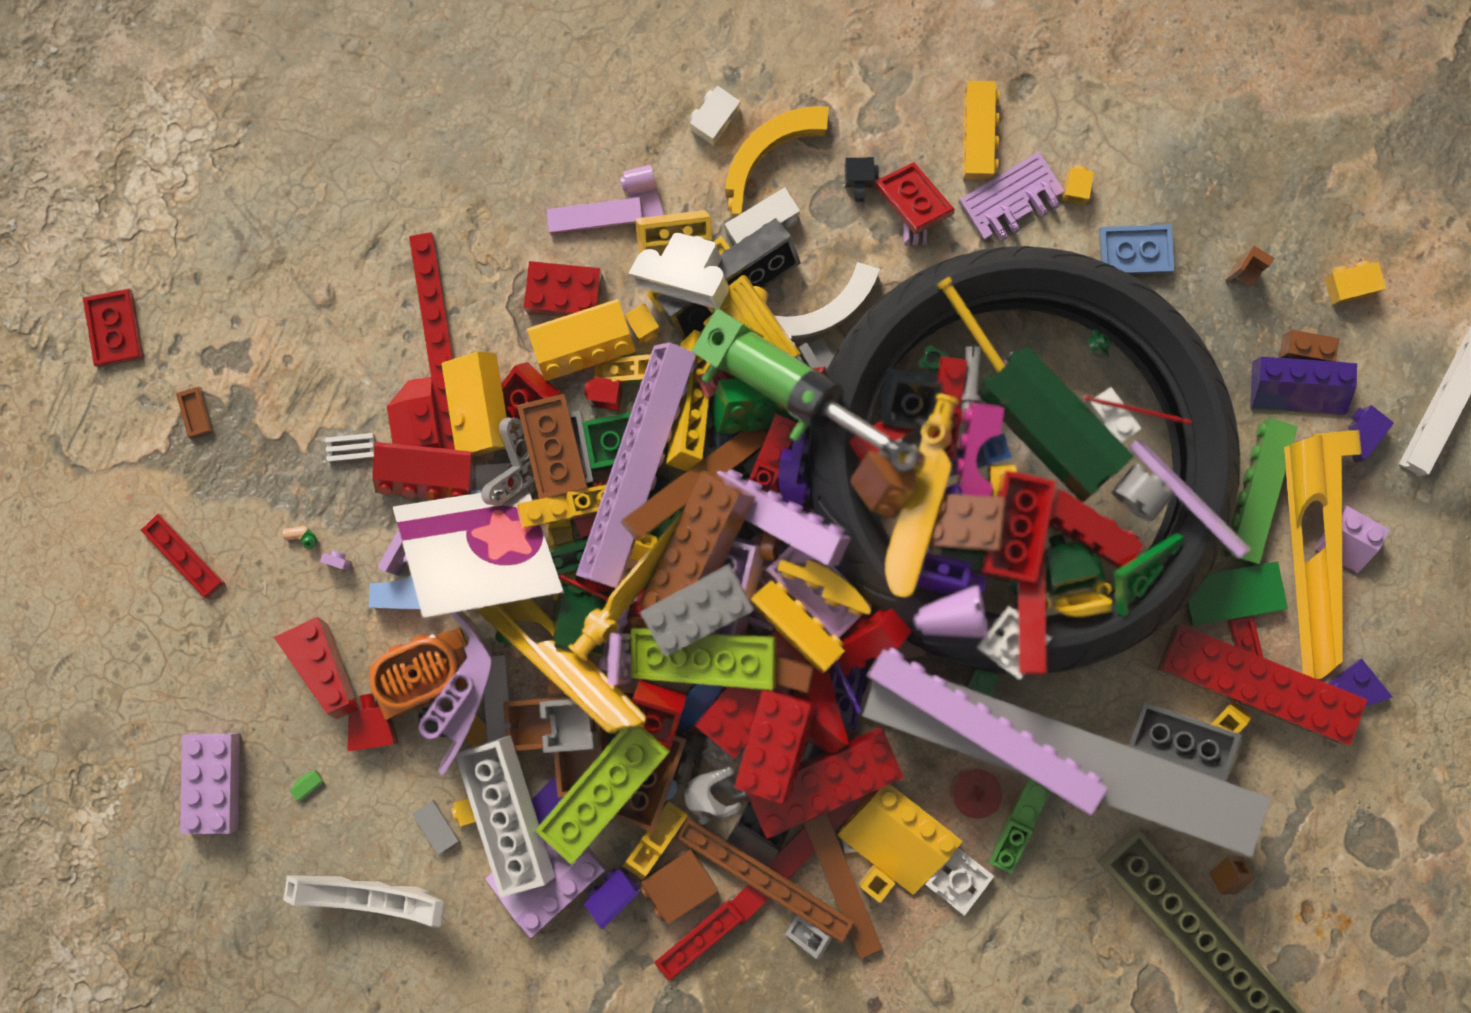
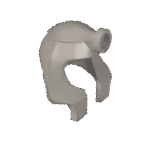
M727 767L698 775L686 786L685 802L687 808L698 816L697 820L700 825L709 822L712 819V814L717 817L726 818L739 812L741 803L724 806L713 797L716 790L726 792L730 799L733 800L748 795L747 792L734 788L736 780L727 777L735 772L733 768Z

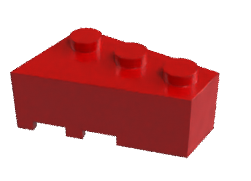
M893 609L885 612L878 611L870 617L867 615L862 617L839 638L844 644L841 647L844 652L837 660L845 676L849 675L852 668L856 665L859 668L866 666L865 660L871 657L877 660L882 650L885 649L889 652L891 648L894 650L898 649L912 632Z

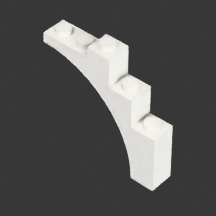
M287 875L283 901L294 906H322L370 911L414 920L431 927H440L441 918L444 915V901L428 895V891L417 886H389L379 881H351L342 876Z

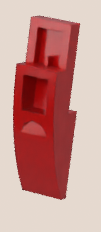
M940 357L937 378L943 384L941 394L959 400L951 417L953 421L950 431L952 435L951 442L944 450L948 459L955 461L963 410H960L967 360ZM941 430L934 432L932 439L940 437Z
M777 413L749 477V480L761 484V489L767 493L772 491L778 477L783 448L789 449L792 441L790 435L798 424L797 421Z

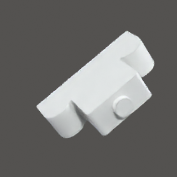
M674 233L662 256L655 250H644L639 254L629 271V275L636 287L715 309H720L729 291L722 270L718 268L722 258L716 244L699 236L692 237L681 233Z

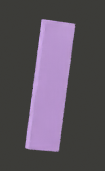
M639 197L546 209L550 234L634 224L635 219L642 218Z

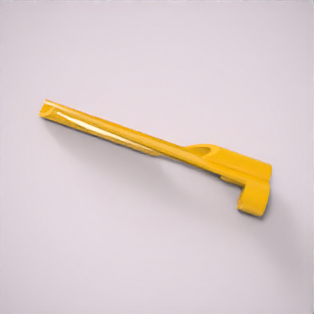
M1360 430L1312 434L1310 438L1284 447L1303 674L1315 679L1324 678L1343 662L1342 456L1362 454ZM1313 501H1320L1323 506L1326 546L1305 563L1302 518L1305 510Z
M531 598L474 608L607 732H617L619 729L640 726L643 729L646 717L615 685L607 684L608 677L589 658L585 662L571 651L554 648L553 641L541 642L535 645L514 623V621L541 623L553 636L554 621Z

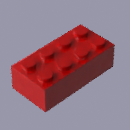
M762 690L734 788L781 804L790 800L817 703L776 690Z

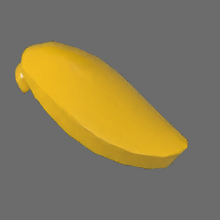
M1075 592L1067 595L1063 594L1062 597L1061 594L1056 595L1053 607L1059 613L1065 615L1085 616L1112 611V600L1095 592Z

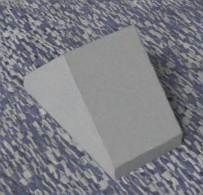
M796 915L785 934L817 960H820L832 939L831 936Z

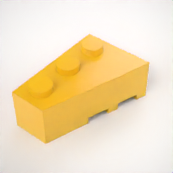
M705 210L635 219L639 254L644 250L652 249L662 256L674 233H681L692 237L699 236L707 241L712 240L711 218Z

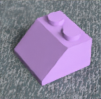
M1349 506L1342 507V566L1355 573H1359L1379 551L1390 530ZM1325 531L1314 549L1318 552L1326 546Z

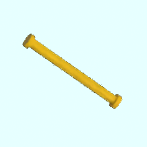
M950 276L937 284L938 288L943 289L996 371L999 372L1005 367V364L950 283L952 281Z

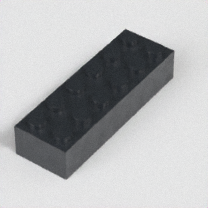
M775 218L751 235L743 238L742 241L730 249L725 250L721 254L722 259L718 268L722 270L728 286L742 275H746L753 286L764 289L801 264L791 235ZM664 294L657 297L669 323L682 340L694 330L699 332L706 327L704 321L714 314L704 305Z

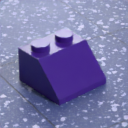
M622 866L617 870L612 868L603 877L605 882L599 888L596 885L593 886L585 895L588 899L584 905L602 930L638 895L641 888Z

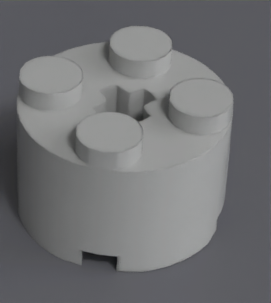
M1134 463L1111 491L1112 495L1121 504L1124 502L1130 507L1129 511L1146 522H1153L1174 496L1168 488L1164 487L1166 482L1156 474L1149 476L1146 474V470L1137 463Z

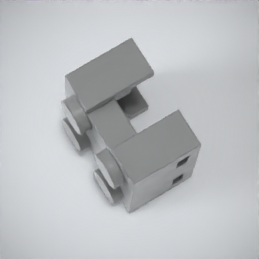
M559 699L540 702L541 718L550 717L552 734L542 736L544 753L599 747L598 730H593L592 717L574 700Z

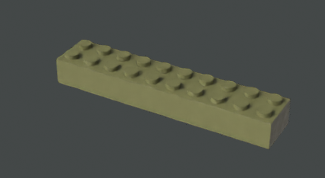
M1130 829L1097 860L1234 1013H1305L1139 830Z

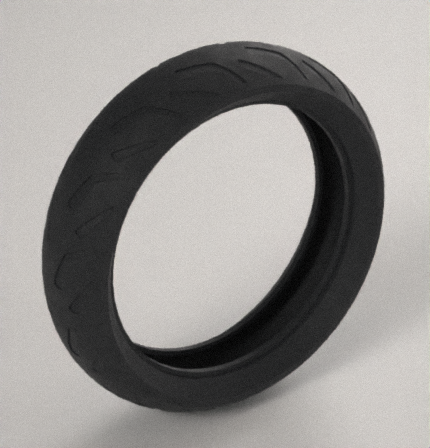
M1009 246L983 249L939 262L903 281L877 301L851 329L827 368V377L840 384L843 388L844 396L840 406L869 424L879 390L885 381L887 368L894 369L899 361L924 338L940 328L962 319L943 289H939L937 286L938 283L949 276L952 279L950 283L972 316L998 310H1029L1053 314L1075 321L1091 330H1097L1100 335L1105 334L1109 341L1132 361L1152 388L1163 414L1192 421L1188 425L1183 422L1165 419L1172 448V471L1229 528L1231 527L1240 485V441L1234 409L1220 370L1200 336L1168 301L1132 275L1095 258L1053 248ZM831 420L820 429L810 427L807 458L809 485H811L810 494L814 512L823 518L822 523L828 526L833 524L844 530L843 534L851 538L839 565L836 566L864 599L872 605L870 607L871 611L875 614L878 611L885 612L893 609L912 630L906 639L933 655L977 670L1011 674L977 648L984 637L923 634L922 629L917 630L915 614H919V608L944 599L949 595L916 586L913 593L908 597H900L893 593L886 575V558L891 539L886 533L878 514L869 509L851 483L852 476L862 463L849 443L857 435L834 420ZM1175 494L1168 503L1161 526L1148 550L1176 533L1184 537V541L1174 555L1168 553L1160 564L1163 566V570L1152 584L1147 587L1141 598L1135 596L1128 605L1130 612L1125 617L1118 614L1116 610L1115 586L1111 588L1110 594H1102L1112 600V611L1085 616H1070L1062 613L1045 616V634L1051 637L1046 645V674L1089 666L1132 648L1169 622L1199 589L1213 568L1224 543ZM989 611L984 612L988 632L1002 614ZM999 628L995 632L1002 639L1006 634Z

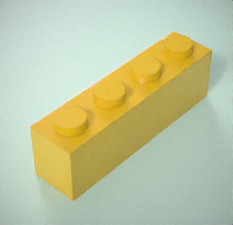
M967 81L964 89L963 180L991 181L994 173L998 172V159H995V150H998L999 136H995V127L999 125V113H995V105L999 104L1000 91L996 90V82Z

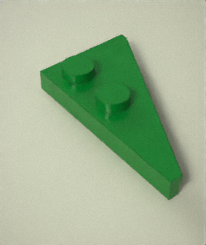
M1175 533L1114 572L1116 610L1118 614L1124 617L1130 612L1128 609L1129 603L1135 596L1142 597L1147 587L1152 584L1163 570V566L1160 564L1168 553L1174 555L1184 541L1183 536Z

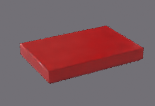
M915 162L875 181L876 189L914 234L954 215L955 209Z
M128 288L82 297L93 365L95 367H102L143 359L132 290Z

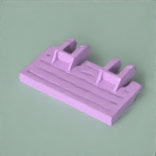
M1038 152L959 199V204L984 240L993 235L989 228V225H991L998 238L1004 241L1007 239V235L998 221L1000 218L1003 217L1009 229L1015 234L1020 231L1016 220L1033 210L1028 203L1029 201L1040 217H1044L1047 215V211L1038 196L1043 194L1051 208L1055 210L1060 206L1056 196L1063 193L1064 190L1041 153Z

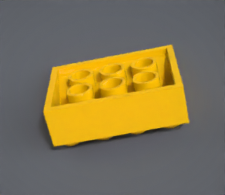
M891 784L867 794L837 833L839 838L912 895L950 859L963 842Z

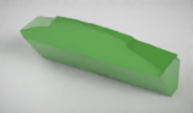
M314 770L300 777L289 792L292 793L298 802H301L322 785L324 781L320 773Z

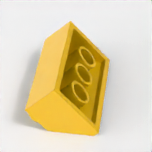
M619 299L527 328L545 381L636 352Z
M771 580L751 598L754 609L823 674L844 652L841 648L844 644L835 635L829 636L823 631L825 628L824 624L816 617L811 619L805 613L807 608L799 600L792 601L787 596L789 591L780 582L775 584Z

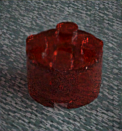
M969 767L961 770L954 777L950 784L949 795L953 805L961 813L970 818L982 819L992 815L999 809L1002 800V788L997 778L990 772L977 767ZM974 787L981 791L977 798L970 795V792H974Z

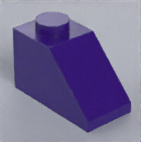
M1372 405L1363 409L1361 407L1357 409L1351 416L1353 421L1348 426V431L1360 430L1362 454L1352 455V459L1356 463L1367 459L1394 424L1393 421Z

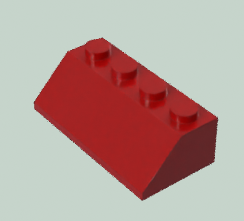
M375 442L372 475L375 493L401 495L408 498L421 497L430 500L470 495L471 490H474L476 481L472 451Z
M1005 470L1000 474L996 497L1006 499L1001 551L985 550L980 574L1006 580L1037 583L1057 481Z

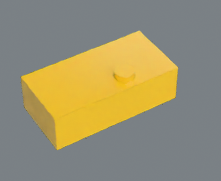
M477 351L443 362L442 369L455 450L472 451V457H477L506 449L499 433L500 422L507 418L497 354Z

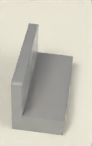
M823 338L809 345L805 343L798 348L802 360L810 368L826 366L827 371L834 357Z

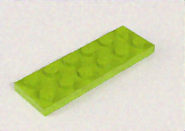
M634 627L631 629V678L773 690L776 680V638L709 633L683 648L664 656L649 628Z
M640 726L623 728L535 832L572 865L670 751Z

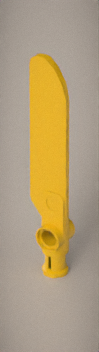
M939 394L936 396L937 405L934 414L930 415L929 421L922 428L923 440L919 450L924 453L926 464L924 469L917 473L914 493L900 511L886 558L888 584L893 593L900 597L910 596L915 589L951 471V463L944 450L951 442L952 435L950 431L953 424L951 417L959 400L947 395ZM941 430L940 437L932 439L934 432Z
M683 511L611 594L606 607L602 611L596 609L588 615L584 623L585 628L582 630L583 634L574 645L570 644L568 647L580 659L586 662L588 659L587 655L596 645L600 646L602 642H608L610 634L617 633L618 623L616 622L631 605L634 598L651 580Z

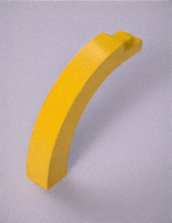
M804 107L785 112L761 125L747 138L733 159L725 185V195L734 196L729 197L728 211L732 212V219L742 214L745 188L757 163L769 151L784 142L801 137H825L829 107Z

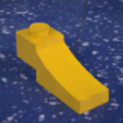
M668 801L661 811L655 831H647L623 864V867L643 880L688 815Z

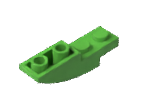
M1028 778L1022 791H1019L991 855L990 864L1012 874L1033 833V827L1051 790L1032 778Z

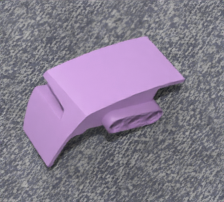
M462 611L449 614L462 625L470 636V641L465 648L467 659L458 672L450 679L422 719L419 727L421 734L426 738L433 739L442 732L454 740L441 760L439 769L441 775H444L472 724L484 692L492 662V647L490 644L485 645L479 638L482 632ZM459 677H463L468 681V688L464 691L458 690L455 686V680ZM444 698L450 699L454 704L453 710L444 711L440 706L441 700ZM430 719L435 720L439 725L438 731H428L426 721Z

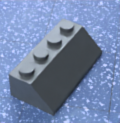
M1144 702L1128 747L1226 782L1236 763L1243 737L1241 734Z

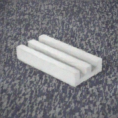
M373 433L325 438V443H327V462L367 459L374 456L375 438ZM369 440V443L342 446L332 445V443ZM370 448V452L333 456V452Z

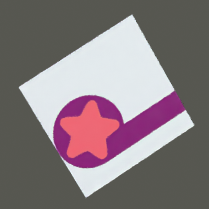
M525 487L499 506L485 504L481 493L393 507L423 617L563 592L541 525L523 529L521 527L516 505L532 501L528 487Z

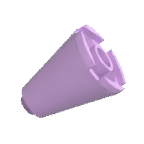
M979 586L970 587L919 608V614H915L917 630L922 629L923 634L978 638L988 636L987 622L984 616L985 609Z

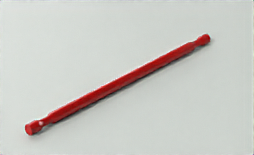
M1089 396L1084 397V401H1092L1105 406L1175 422H1183L1188 425L1192 422L1189 419H1181L1172 415L1098 398L1094 399Z
M560 574L559 579L567 581L608 602V596ZM629 607V612L643 618L639 611Z

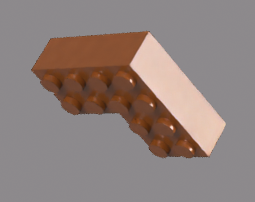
M563 696L503 702L505 724L516 722L518 724V727L505 729L506 736L511 735L515 751L543 749L542 736L552 734L550 717L541 718L540 702L571 698ZM593 718V730H598L599 747L554 752L557 798L564 797L609 745V732Z

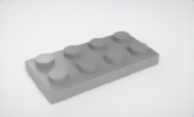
M728 564L642 610L640 613L664 656H667L753 611L754 607L731 565Z

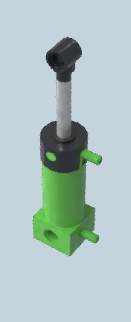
M716 309L692 349L693 353L710 363L702 377L704 382L709 384L718 369H721L739 378L788 410L789 414L799 419L798 424L790 435V438L795 442L800 440L808 426L813 429H820L831 420H834L887 454L890 462L897 469L909 474H917L924 469L926 458L921 450L903 441L897 443L840 406L844 396L843 388L840 384L821 372L813 370L763 338L762 334L743 322ZM912 454L913 459L911 463L906 465V457Z

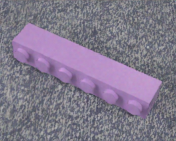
M731 469L728 472L718 471L717 474L722 475L756 496L745 520L826 565H839L851 539L843 534L844 530L833 524L828 526L822 523V517L813 513L808 515L802 512L803 507L793 502L787 504L781 500V495L773 491H768V493L763 491L761 484L752 480L747 482L741 479L743 475Z

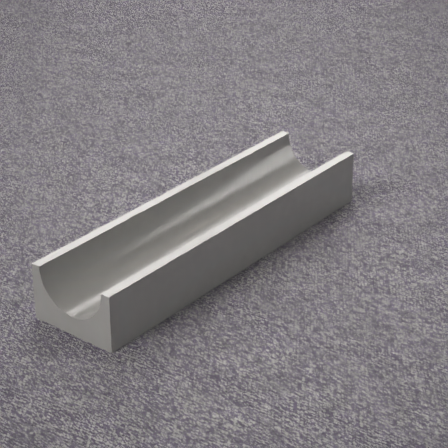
M925 674V675H927L928 677H930V678H932V679H933V677H934V676ZM868 677L863 692L862 712L860 715L1024 774ZM946 681L948 683L946 688L954 693L958 689L970 697L968 701L973 705L977 706L978 703H981L991 709L990 715L997 720L1000 717L1007 719L1014 724L1012 729L1021 734L1023 730L1036 738L1034 743L1042 748L1045 744L1058 751V758L1063 761L1069 758L1080 765L1079 771L1086 775L1090 771L1103 779L1101 784L1107 787V790L1099 802L1252 857L1271 798Z

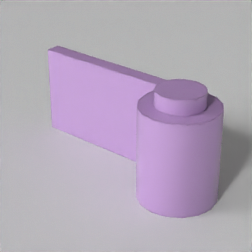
M651 165L624 171V176L620 177L623 191L628 190L630 198H640L642 218L664 215Z

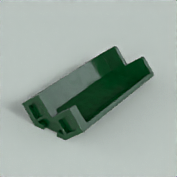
M1028 346L1020 352L1015 349L1005 359L1008 362L1005 367L995 376L989 374L980 383L983 388L978 392V395H980L985 404L1004 408L1002 421L1083 503L1100 490V487L1110 478L1112 479L1135 456Z

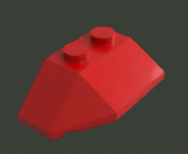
M431 377L408 380L387 405L392 443L442 448Z
M814 668L810 691L804 692L793 689V695L817 703L806 742L831 754H836L848 744L829 670L827 669L821 674Z

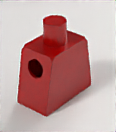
M373 694L359 695L361 710L350 713L348 717L347 750L355 751L398 744L399 741L392 719L385 720L381 708L375 705Z

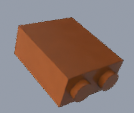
M692 848L687 849L641 881L643 886L640 888L647 900L652 899L656 905L654 911L660 921L665 920L667 924L676 920L718 891L717 886Z

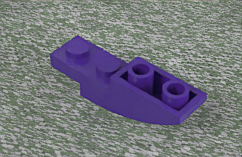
M806 430L798 442H793L792 450L783 448L779 466L781 500L787 504L793 502L803 507L802 512L804 513L807 512V507L803 506L804 499L809 500L811 485H807L808 475H803L806 462L801 461L802 454H807L810 441L805 439Z

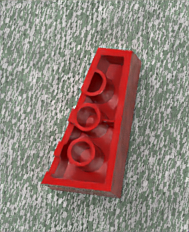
M1062 488L1055 491L1048 527L1073 542H1081L1084 548L1089 549L1095 555L1118 569L1136 559L1144 546L1139 541L1140 537L1129 530L1124 531L1117 526L1118 524L1115 521L1103 517L1092 507L1082 503Z
M316 617L273 637L328 715L339 719L359 710L330 628L325 621Z

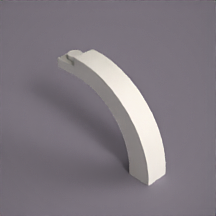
M857 262L849 283L831 303L809 314L793 317L775 316V318L787 335H791L793 340L807 339L833 330L849 319L862 306L875 284L880 269Z

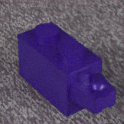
M926 552L916 587L953 595L970 587L979 586L982 595L986 585V577L971 572V563Z

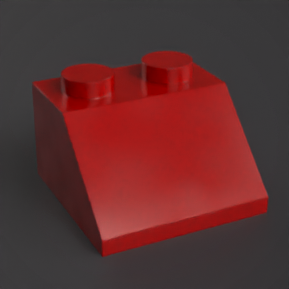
M639 680L632 703L646 717L643 728L665 748L671 749L687 694Z

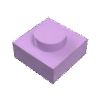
M333 550L331 554L323 553L320 560L322 563L344 570H349L351 561L345 559V554Z

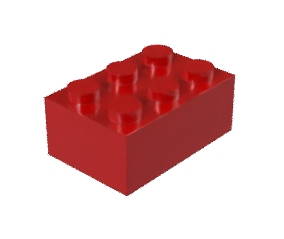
M529 261L523 308L527 314L564 317L598 306L602 283L601 269Z

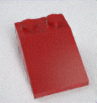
M529 362L515 365L501 384L507 418H518L519 420L520 416L517 405L562 394L549 381H545L543 375Z

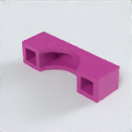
M969 402V408L964 410L963 423L966 424L965 434H961L959 441L962 456L956 462V474H959L958 483L961 485L963 495L991 497L993 484L980 475L976 465V457L979 448L987 439L1001 434L1004 408L1000 406Z

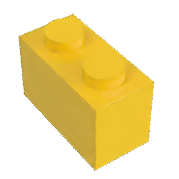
M1369 260L1354 264V268L1347 269L1346 266L1332 269V274L1324 278L1331 304L1335 305L1375 295L1387 289L1379 261L1369 263Z

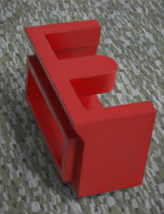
M595 377L594 380L590 379V382L585 383L584 396H586V400H588L591 407L620 411L623 386L620 380L613 382L612 379Z

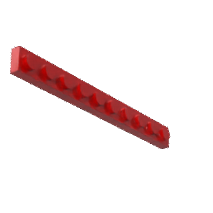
M429 232L409 236L442 449L455 450L442 369L443 362L454 358L434 234Z

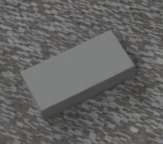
M435 800L412 813L438 855L460 841Z

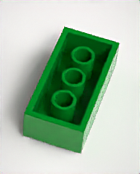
M739 378L719 380L709 411L717 434H733L741 431L770 429L776 413L799 422V419L789 414L788 410L785 408L781 409L779 404Z
M631 412L582 422L590 466L593 472L613 468ZM669 442L665 444L663 450L664 458H667Z

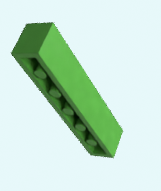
M1272 418L1264 420L1258 425L1256 430L1257 443L1250 451L1249 459L1252 461L1250 468H1247L1244 473V489L1240 491L1237 497L1236 504L1239 507L1237 514L1233 515L1231 523L1232 531L1251 550L1245 556L1239 558L1224 544V550L1226 551L1224 557L1249 565L1260 564L1286 471L1284 447L1294 443L1298 426Z

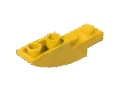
M606 485L518 503L516 506L522 529L596 514Z
M781 558L777 569L782 571L781 576L791 580H795L796 577L804 579L805 585L815 589L823 586L821 597L826 598L824 602L835 607H839V604L848 606L849 612L862 616L863 612L870 613L871 608L864 597L850 582L833 569L811 558L807 559L805 567Z

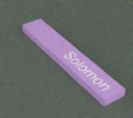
M1135 440L1129 446L1237 557L1245 556L1251 550L1142 440Z

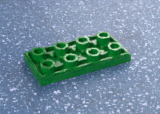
M1278 561L1210 573L1186 603L1191 626L1288 609Z

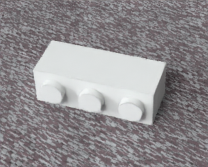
M784 187L725 223V231L733 244L736 245L743 238L751 235L775 218L783 227L789 228L798 222L797 218H799L800 210Z

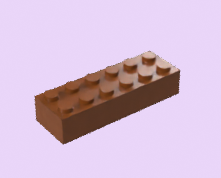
M702 471L641 599L640 605L648 608L721 569L756 496L720 474Z

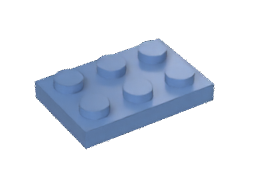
M1172 224L1100 227V259L1102 262L1110 264L1130 275L1173 273L1175 271Z

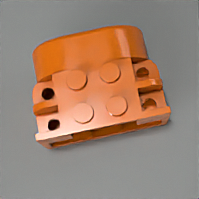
M460 627L438 635H419L411 639L412 642L408 644H399L388 649L389 652L383 654L371 665L369 670L370 689L379 703L385 720L394 719L438 698L450 679L458 672L467 659L465 651L467 643ZM459 677L455 680V686L458 690L468 687V681L463 677Z

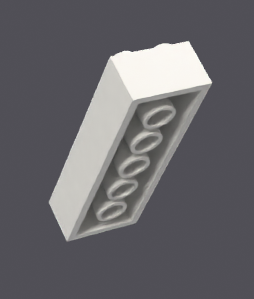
M511 735L458 752L455 756L500 897L547 884L555 878V874L544 840L535 832L539 824Z

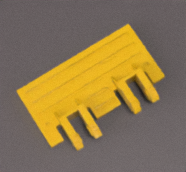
M742 275L729 286V291L719 310L762 334L764 339L794 358L798 357L801 353L746 275ZM708 307L711 313L716 311L715 308ZM713 314L704 321L705 326H707Z

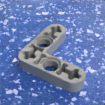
M504 418L500 422L499 433L512 467L483 487L481 497L487 505L499 506L535 481L521 420L518 418ZM519 444L522 445L523 449L520 456L516 453V448ZM512 476L514 485L509 489L507 483L508 479Z

